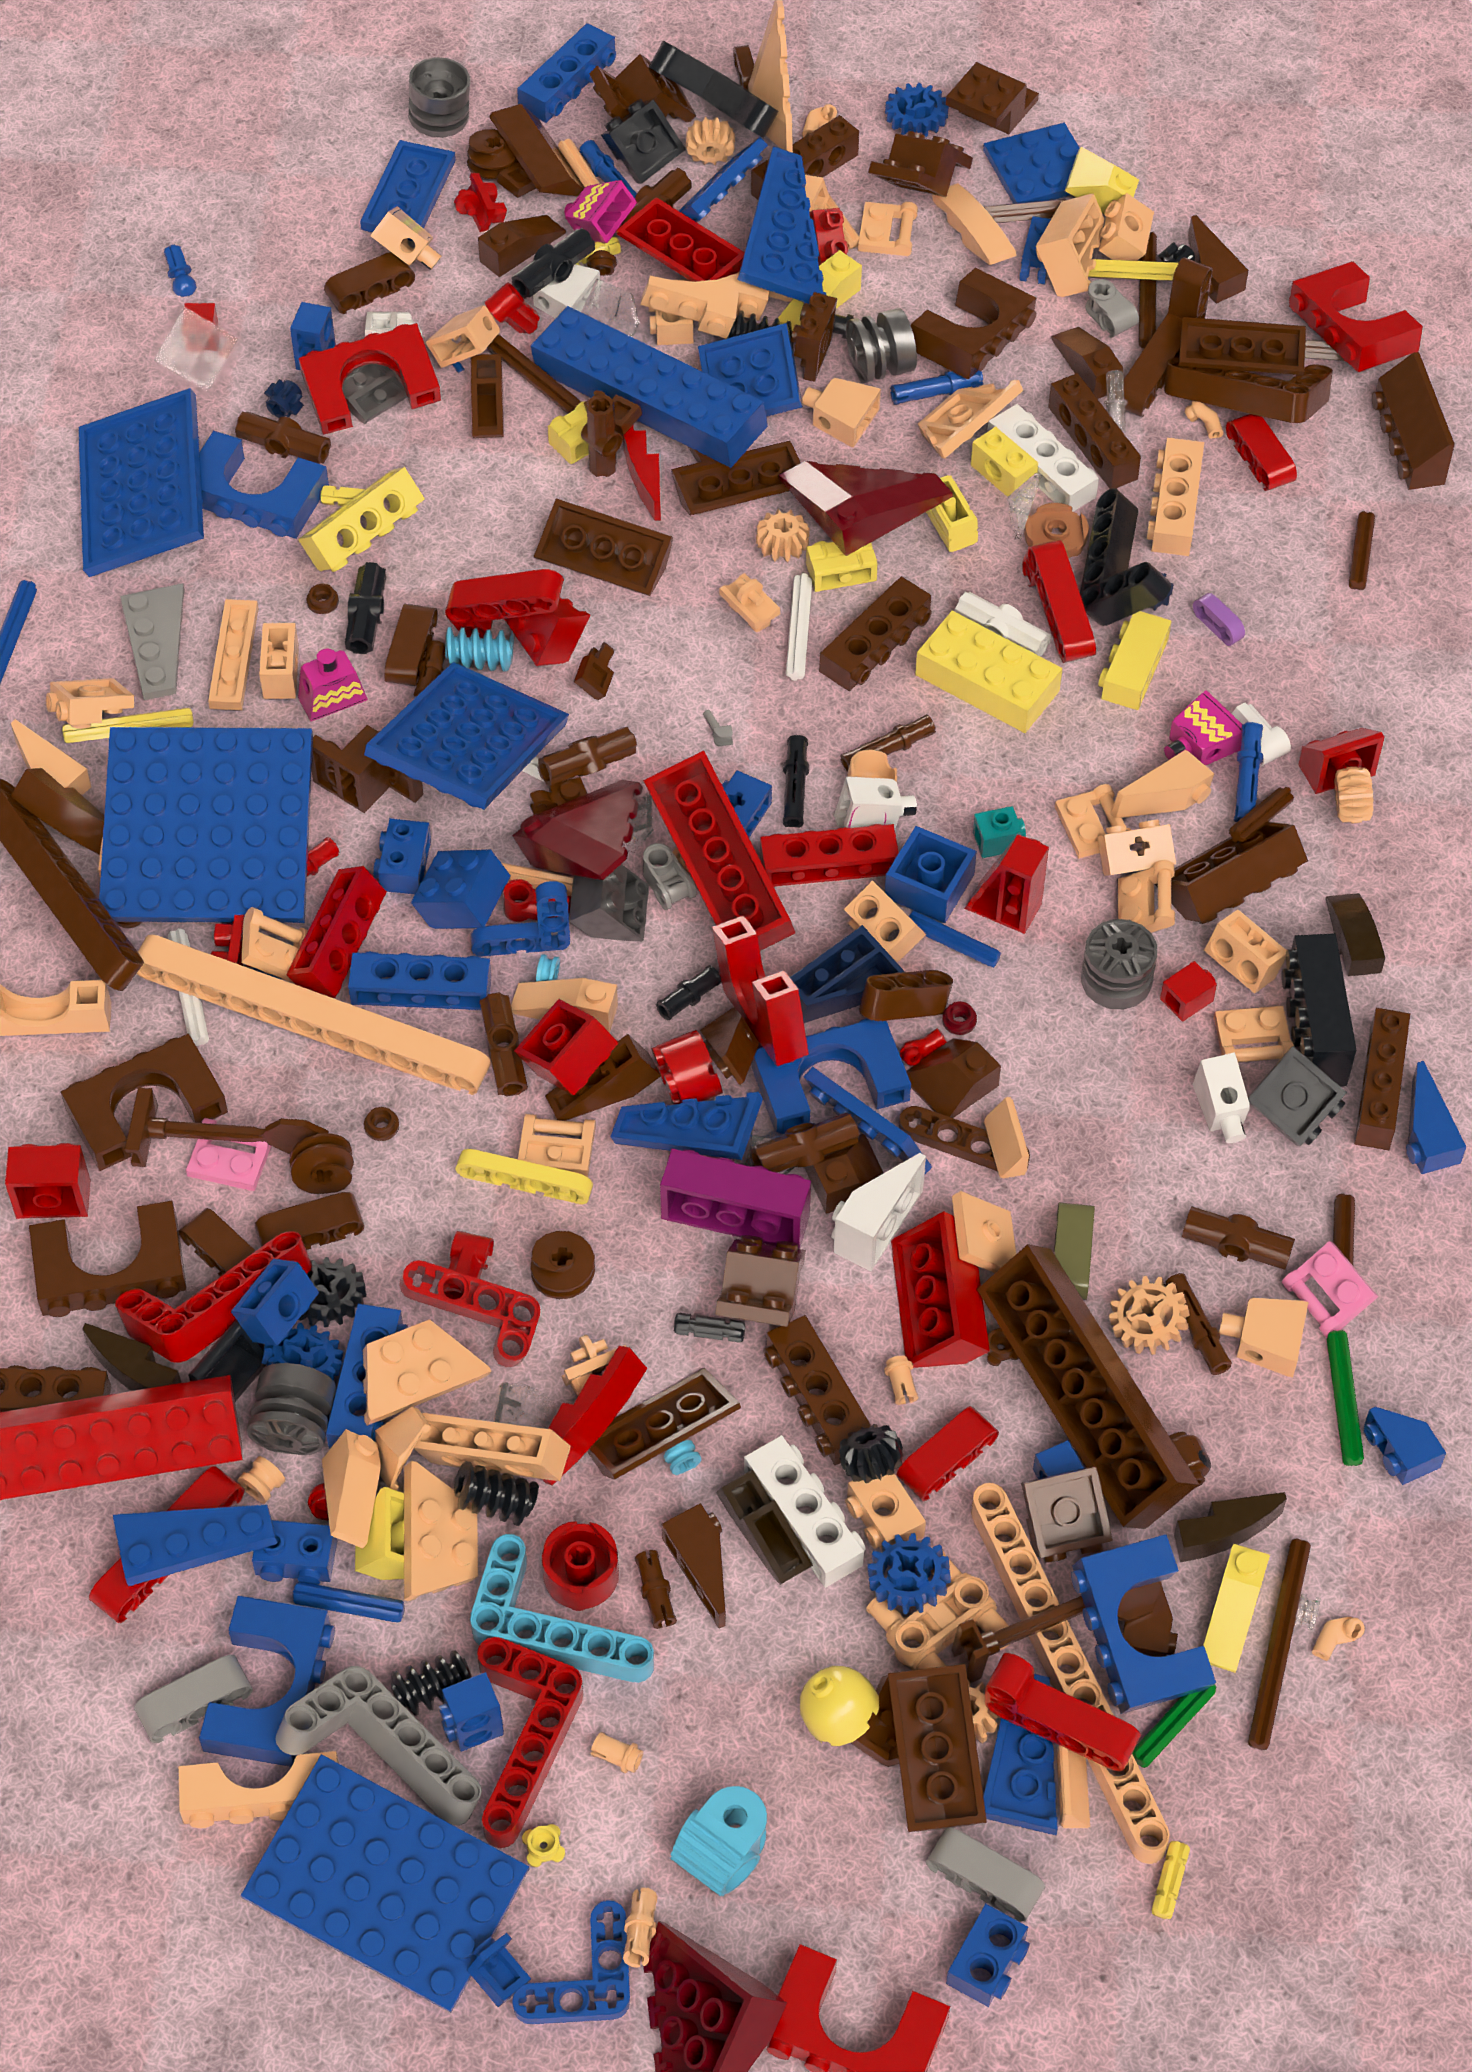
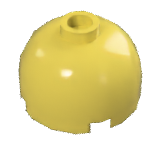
M830 1666L821 1669L808 1680L800 1695V1715L809 1732L817 1741L821 1743L822 1741L829 1742L831 1746H842L851 1743L865 1734L870 1727L867 1721L870 1719L872 1712L877 1715L879 1710V1695L873 1685L861 1673L846 1666Z

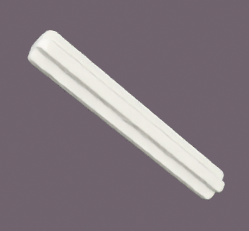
M806 573L796 575L793 579L786 676L790 677L793 681L803 679L805 676L812 579Z
M178 928L176 931L169 932L167 936L169 940L190 947L188 935L184 929ZM179 991L187 1034L189 1033L196 1046L208 1043L209 1036L201 999Z

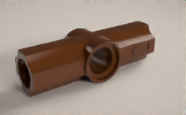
M680 168L671 170L653 187L649 185L642 187L635 197L636 205L620 227L656 197L673 207V204L692 188V182L686 175V172Z
M595 395L587 400V423L581 431V438L589 447L590 472L596 477H609L616 472V452L621 447L623 438L615 430L614 400L607 395Z
M242 411L237 420L235 428L236 437L263 445L272 455L277 453L282 455L281 458H286L290 454L318 464L324 463L329 456L331 448L329 438L302 430L301 426L289 417H280L275 421L248 411Z
M622 727L598 737L590 736L572 742L566 749L539 758L537 767L539 775L546 785L549 786L577 775L585 776L603 770L607 767L606 764L619 761L636 753L637 742L635 736L628 727Z
M500 992L488 994L487 997L480 1000V1008L497 1093L506 1097L519 1095L527 1090L528 1086L523 1061L514 1052L519 1046V1037L514 1023L509 995H503ZM500 1043H508V1044H509L508 1046H505V1047H500V1046H498V1044H500Z
M843 1113L816 1124L803 1123L793 1126L785 1131V1135L751 1147L750 1158L753 1166H762L776 1173L794 1166L798 1168L807 1167L823 1161L826 1154L858 1143L860 1135L857 1124L854 1122L851 1114Z
M1193 1206L1189 1210L1182 1233L1183 1238L1218 1248V1252L1223 1257L1227 1258L1228 1255L1237 1257L1239 1262H1244L1249 1258L1286 1270L1295 1242L1294 1238L1259 1228L1257 1222L1246 1215L1233 1214L1229 1217H1224Z

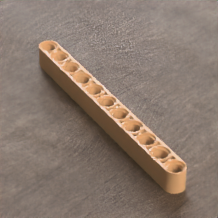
M157 935L146 936L138 950L144 964L137 972V975L146 980L188 995H193L210 1003L460 1091L462 1088L468 1090V1094H476L491 1065L489 1057L477 1049Z
M984 1483L978 1486L973 1495L972 1519L1021 1621L1060 1605L1006 1492L1002 1487L994 1483ZM988 1502L996 1505L997 1508L988 1510L983 1508L981 1504ZM1005 1534L1013 1540L1002 1542L996 1536ZM1020 1566L1027 1569L1028 1573L1016 1574L1011 1569ZM1029 1599H1038L1044 1605L1032 1607L1027 1601ZM1068 1620L1029 1636L1047 1676L1050 1677L1053 1688L1076 1699H1087L1092 1703V1706L1113 1715ZM1050 1631L1058 1634L1060 1638L1058 1640H1048L1042 1634ZM1070 1665L1076 1672L1066 1674L1060 1671L1058 1667ZM1133 1754L1124 1769L1126 1774L1119 1777L1110 1774L1107 1767L1087 1758L1134 1857L1146 1864L1160 1861L1167 1849L1170 1836L1169 1830ZM1126 1801H1136L1141 1805L1142 1810L1130 1811L1123 1803ZM1147 1835L1153 1836L1158 1840L1159 1845L1154 1847L1143 1844L1140 1838Z

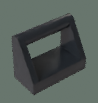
M235 1320L188 1374L189 1380L197 1381L231 1375L236 1402L263 1368L266 1367V1364H262L263 1350L258 1343L252 1342L239 1322Z

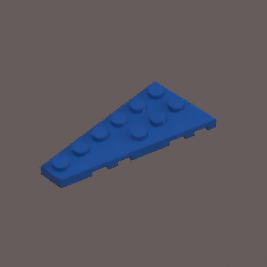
M773 146L737 280L809 304L810 297L814 292L826 295V292H823L822 286L824 280L823 273L819 270V251L813 219H810L809 214L811 206L809 198L806 197V178L802 156Z

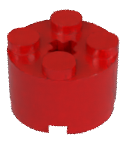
M697 1030L651 1048L658 1065L656 1067L661 1075V1080L669 1088V1096L673 1105L682 1103V1100L695 1098L698 1102H703L723 1094L717 1073H714L711 1064L710 1054Z
M577 1521L564 1523L549 1534L543 1547L542 1569L544 1584L550 1596L559 1604L575 1611L593 1608L606 1601L614 1592L619 1580L618 1552L612 1535L596 1523L577 1524Z

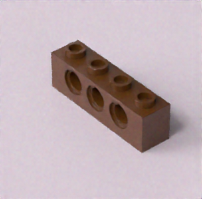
M839 115L792 144L793 153L802 156L805 175L823 178L858 156L859 130ZM769 159L751 170V195L757 200L759 199Z
M1076 373L1051 383L1048 408L1109 489L1119 488L1138 480L1141 455L1080 375Z
M901 576L820 652L819 672L849 692L857 684H864L869 678L872 669L878 664H885L896 646L906 644L912 631L918 625L922 627L929 621L932 614V595Z
M1377 1007L1375 1009L1369 1033L1354 1145L1390 1150L1396 1129L1411 1013Z
M804 1315L789 1322L787 1327L780 1326L767 1332L766 1348L763 1349L769 1366L772 1369L777 1367L783 1376L780 1378L786 1395L789 1398L794 1396L800 1405L797 1410L801 1421L805 1427L812 1426L817 1434L815 1442L819 1452L823 1457L829 1455L836 1466L840 1464V1442L848 1438V1433L857 1432L861 1427L869 1428L871 1424L807 1316ZM795 1360H804L807 1362V1364L798 1366L793 1364L792 1362ZM812 1389H821L825 1393L821 1395L811 1394L809 1391ZM837 1418L842 1423L833 1425L826 1422V1420Z
M19 1365L0 1368V1390H4L0 1394V1412L110 1395L111 1384L107 1371H101L94 1367H85L81 1370H64L56 1366H49L45 1369H27ZM40 1391L34 1397H26L30 1392ZM69 1392H77V1394L73 1397H63L65 1394Z

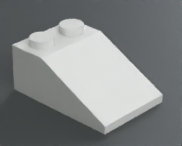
M919 1153L854 1190L846 1202L840 1201L832 1216V1220L835 1221V1227L831 1238L834 1239L835 1254L869 1271L873 1270L923 1192L925 1155Z

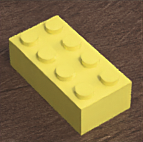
M952 610L917 651L915 675L1026 733L1060 691L1062 668Z

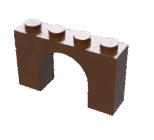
M975 267L959 281L955 306L984 320L989 325L983 327L961 326L926 310L911 323L916 352L969 380L977 371H982L988 361L994 356H999L1009 342H1014L1020 332L1025 328L1031 327L1037 314L1034 311L1037 298Z
M189 1033L179 1038H172L165 1042L164 1045L148 1052H141L122 1064L108 1067L101 1071L100 1074L84 1081H77L60 1091L65 1109L99 1171L132 1157L131 1153H126L125 1151L127 1138L114 1115L123 1097L131 1091L138 1089V1087L160 1086L171 1090L181 1099L194 1123H202L204 1118L215 1119L228 1113L225 1096Z
M173 1200L137 1206L141 1234L139 1253L129 1266L110 1275L90 1274L75 1265L72 1257L70 1234L65 1219L29 1225L37 1300L42 1315L63 1317L74 1310L87 1309L89 1311H98L105 1308L108 1304H114L121 1294L132 1289H142L153 1296L161 1298H171L179 1292L187 1291L178 1222Z

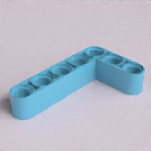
M514 1534L502 1535L494 1541L470 1618L472 1635L478 1645L488 1638L499 1637L571 1665L578 1670L637 1683L646 1681L651 1677L654 1671V1650L652 1644L647 1639L515 1608L527 1568L526 1547L523 1540ZM509 1553L518 1556L513 1561L501 1559V1557ZM498 1587H503L508 1590L505 1594L500 1596L493 1595L490 1593L493 1589ZM488 1621L498 1624L491 1630L480 1628L483 1623ZM523 1630L534 1632V1635L527 1639L516 1636ZM559 1639H568L571 1641V1644L566 1647H557L554 1645V1642ZM597 1647H604L608 1650L602 1656H595L591 1653ZM633 1656H642L646 1661L639 1665H633L628 1662V1659Z

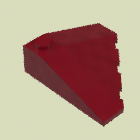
M804 461L779 475L780 481L845 556L953 497V492L935 473L923 472V474L904 472V470L869 469L854 465H828Z
M620 780L542 813L528 817L521 823V828L512 836L530 865L534 868L604 880L627 859L628 851L622 846L623 842H631L634 828L631 823H628L629 817L634 819L637 816L639 804L633 797L634 794L636 796L642 794L643 787L640 782Z
M658 1921L656 1934L650 1942L649 1962L643 1966L644 1973H652L654 1978L655 1996L647 1998L651 2029L659 2028L662 2046L661 2052L654 2054L655 2072H748L771 2041L787 2002L763 1983L665 1922Z

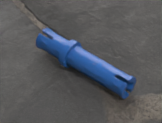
M594 140L584 142L579 152L591 165L594 175L600 177L605 183L622 180L635 199L637 193L614 167V161L611 157L605 155Z
M947 371L944 375L891 385V399L894 405L941 394L949 393V395H952L961 388L982 386L983 374L982 371H977L968 380L953 371Z
M1247 722L1242 724L1241 748L1237 752L1239 775L1234 816L1235 822H1238L1256 807L1259 767L1263 762V753H1261L1263 725L1259 723Z

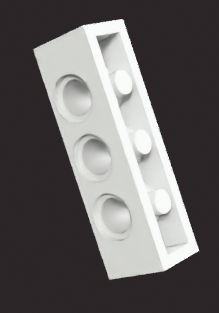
M1015 404L989 420L988 431L997 427L1038 462L1036 486L1054 503L1067 504L1073 507L1072 511L1074 512L1097 497L1099 478L1096 473L1077 459L1073 451L1065 448L1052 432L1043 428L1031 413L1026 412L1018 404Z
M781 1435L744 1456V1473L746 1474L753 1470L770 1500L776 1501L812 1562L813 1566L811 1569L826 1588L862 1567L866 1548L859 1534L856 1531L850 1532L845 1525V1517L840 1507L835 1502L830 1503L823 1494L824 1487L815 1473L809 1474L803 1466L804 1459L798 1448L794 1444L789 1446ZM787 1477L795 1482L784 1485L778 1482V1480ZM803 1506H809L815 1511L805 1514L798 1509ZM823 1535H829L836 1540L831 1543H824L818 1538Z

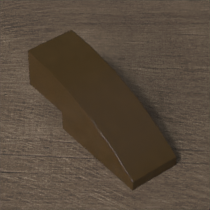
M1359 893L1326 896L1325 899L1333 931L1337 937L1339 954L1343 955L1347 975L1358 976L1382 973L1386 957L1375 922L1364 899Z
M87 1323L84 1324L82 1328L83 1334L94 1356L116 1380L130 1391L181 1383L178 1370L156 1363L151 1346Z
M753 1470L721 1487L716 1492L737 1527L779 1585L813 1566L775 1500H770Z
M1285 1492L1211 1502L1207 1517L1177 1520L1174 1538L1180 1563L1226 1551L1232 1548L1233 1543L1239 1545L1267 1528L1283 1513L1287 1500Z

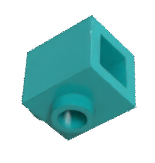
M1013 806L974 814L973 835L982 858L1001 855L1017 834L1026 837L1024 821L1022 818H1017Z

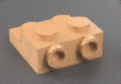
M114 678L50 682V693L46 694V707L48 712H56L58 721H66L73 728L83 729L91 727L92 723H102V710L105 713L118 714L122 713L123 709L134 708V695Z

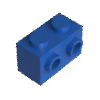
M389 818L387 831H382L380 835L379 849L382 851L381 859H375L373 870L374 878L379 879V884L387 892L416 894L424 878L431 845L429 822Z
M272 1520L277 1544L253 1551L252 1563L255 1575H259L262 1579L270 1582H279L283 1578L298 1579L299 1582L319 1585L320 1581L331 1582L338 1540L331 1536L330 1526Z

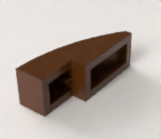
M501 354L470 357L472 437H504Z
M43 768L26 769L11 797L61 834L100 855L104 830V814L73 787L64 788Z

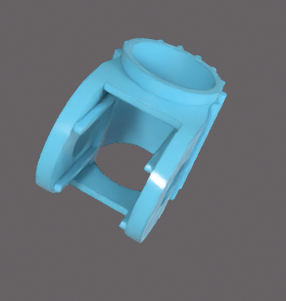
M730 1786L717 1791L709 1798L700 1811L695 1809L690 1814L676 1839L670 1859L719 1896L730 1893L746 1880L759 1863V1854L762 1852L766 1841L767 1811L763 1801L755 1792L740 1786ZM734 1824H735V1825H739V1826H741V1827L733 1828V1827H730V1825H734Z

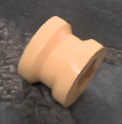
M258 1456L252 1463L253 1468L249 1472H243L237 1480L246 1493L260 1503L265 1504L271 1497L270 1492L274 1488H279L285 1482V1477L273 1463L264 1457Z

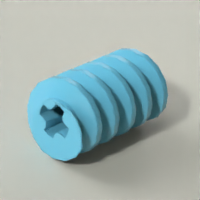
M452 627L447 628L445 657L446 660H449V664L452 662L459 664L461 659L462 665L469 669L474 660L477 670H482L487 661L490 671H494L500 662L503 672L509 670L513 659V631L509 640H506L503 630H499L496 639H493L490 629H487L484 637L480 638L477 628L473 629L470 637H467L463 627H461L458 636H454Z

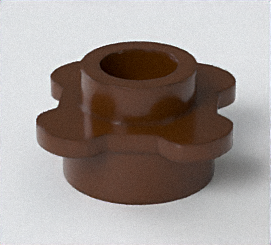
M1001 1328L994 1329L988 1334L990 1352L987 1353V1362L990 1365L999 1366L1002 1361L1019 1359ZM998 1345H1003L1004 1348H1003V1349H999L997 1346H998Z

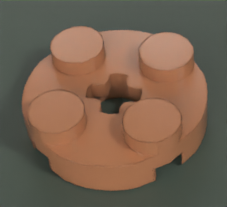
M1044 504L1038 507L1037 512L1032 516L1029 515L1026 520V543L1030 547L1061 540L1068 558L1081 554L1088 539L1089 525L1087 519L1082 513L1079 516L1073 512V507L1067 504ZM1053 528H1059V532L1062 534H1053L1051 532Z

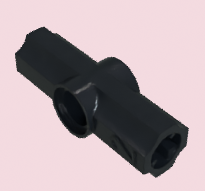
M580 228L554 246L551 244L541 246L536 252L533 262L511 277L512 285L526 299L527 297H532L553 280L557 283L565 281L572 273L574 265L595 250V242L588 231Z
M366 562L365 565L358 568L354 593L349 595L345 647L354 654H367L373 651L377 626L382 624L380 614L384 613L383 593L387 575L385 568L373 562Z

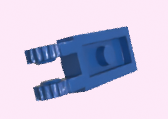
M1032 216L1022 256L1020 281L1026 282L1030 274V267L1040 268L1037 277L1038 284L1045 285L1048 273L1043 262H1040L1037 257L1036 245L1051 219Z

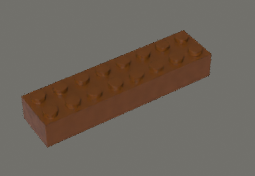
M1027 1244L977 1289L1086 1468L1091 1466L1097 1467L1102 1494L1123 1527L1148 1528L1200 1485L1051 1249Z

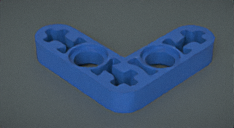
M549 881L540 884L536 888L538 922L485 926L484 928L473 930L470 936L473 954L482 957L517 954V951L526 950V953L566 949L570 945L566 886L557 881Z
M603 1901L597 1904L591 1912L593 1980L543 1982L523 1985L515 1992L512 2001L514 2013L518 2020L525 2024H549L614 2020L626 2014L630 2006L629 1965L623 1960L627 1941V1933L624 1931L627 1918L625 1910L620 1904L615 1901ZM612 1912L614 1919H620V1921L613 1923L614 1940L605 1939V1925L602 1922H597V1920L604 1919V1913ZM597 1939L604 1940V1941H601V1942L597 1943ZM606 1951H615L622 1957V1962L616 1969L607 1970L599 1964L600 1956ZM595 1990L594 1998L602 1999L607 1997L608 1991L615 1990L617 1997H623V2000L617 2001L616 2008H608L606 2001H594L596 2010H589L590 1999L588 1991ZM575 1992L583 1998V2004L580 2009L568 2012L560 2006V2000L566 1993ZM547 1993H554V2013H548V2004L537 2005L533 2013H527L526 2006H520V2003L527 2001L528 1995H535L537 2002H549Z

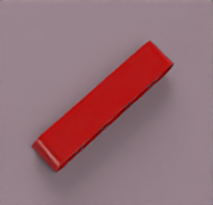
M212 1466L166 1511L231 1507L235 1502L238 1504L242 1500L245 1489L217 1466ZM120 1558L93 1586L89 1594V1600L117 1623H122L127 1619L125 1615L130 1610L134 1612L153 1592L151 1588L157 1582L161 1584L169 1575L128 1586Z

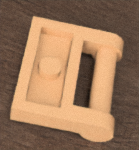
M865 202L858 251L909 256L912 252V242L910 239L913 220L917 217V205L913 202H904L901 205ZM893 218H900L899 238L896 241H890Z
M1109 784L1100 785L1091 792L1055 801V809L1078 859L1100 853L1097 836L1106 835L1093 805L1101 804L1111 827L1125 825L1122 818H1115L1111 815L1115 803L1113 800L1115 795Z
M1158 861L1154 864L1153 868L1118 879V919L1131 920L1141 924L1151 933L1175 924V912L1171 908V878L1174 876V864L1171 861ZM1158 883V909L1154 914V884Z
M249 908L243 921L241 963L293 983L286 974L308 929H296L264 916L263 912L259 909ZM259 928L292 941L293 946L260 933Z
M1284 1006L1215 1011L1214 1020L1221 1055L1235 1052L1238 1062L1281 1059L1291 1046H1294L1290 1039ZM1277 1041L1279 1044L1275 1046L1251 1047L1235 1049L1233 1046L1241 1044Z
M525 1114L518 1160L571 1171L588 1177L596 1120L585 1119L583 1123L539 1119L534 1114ZM535 1132L582 1136V1139L535 1135Z

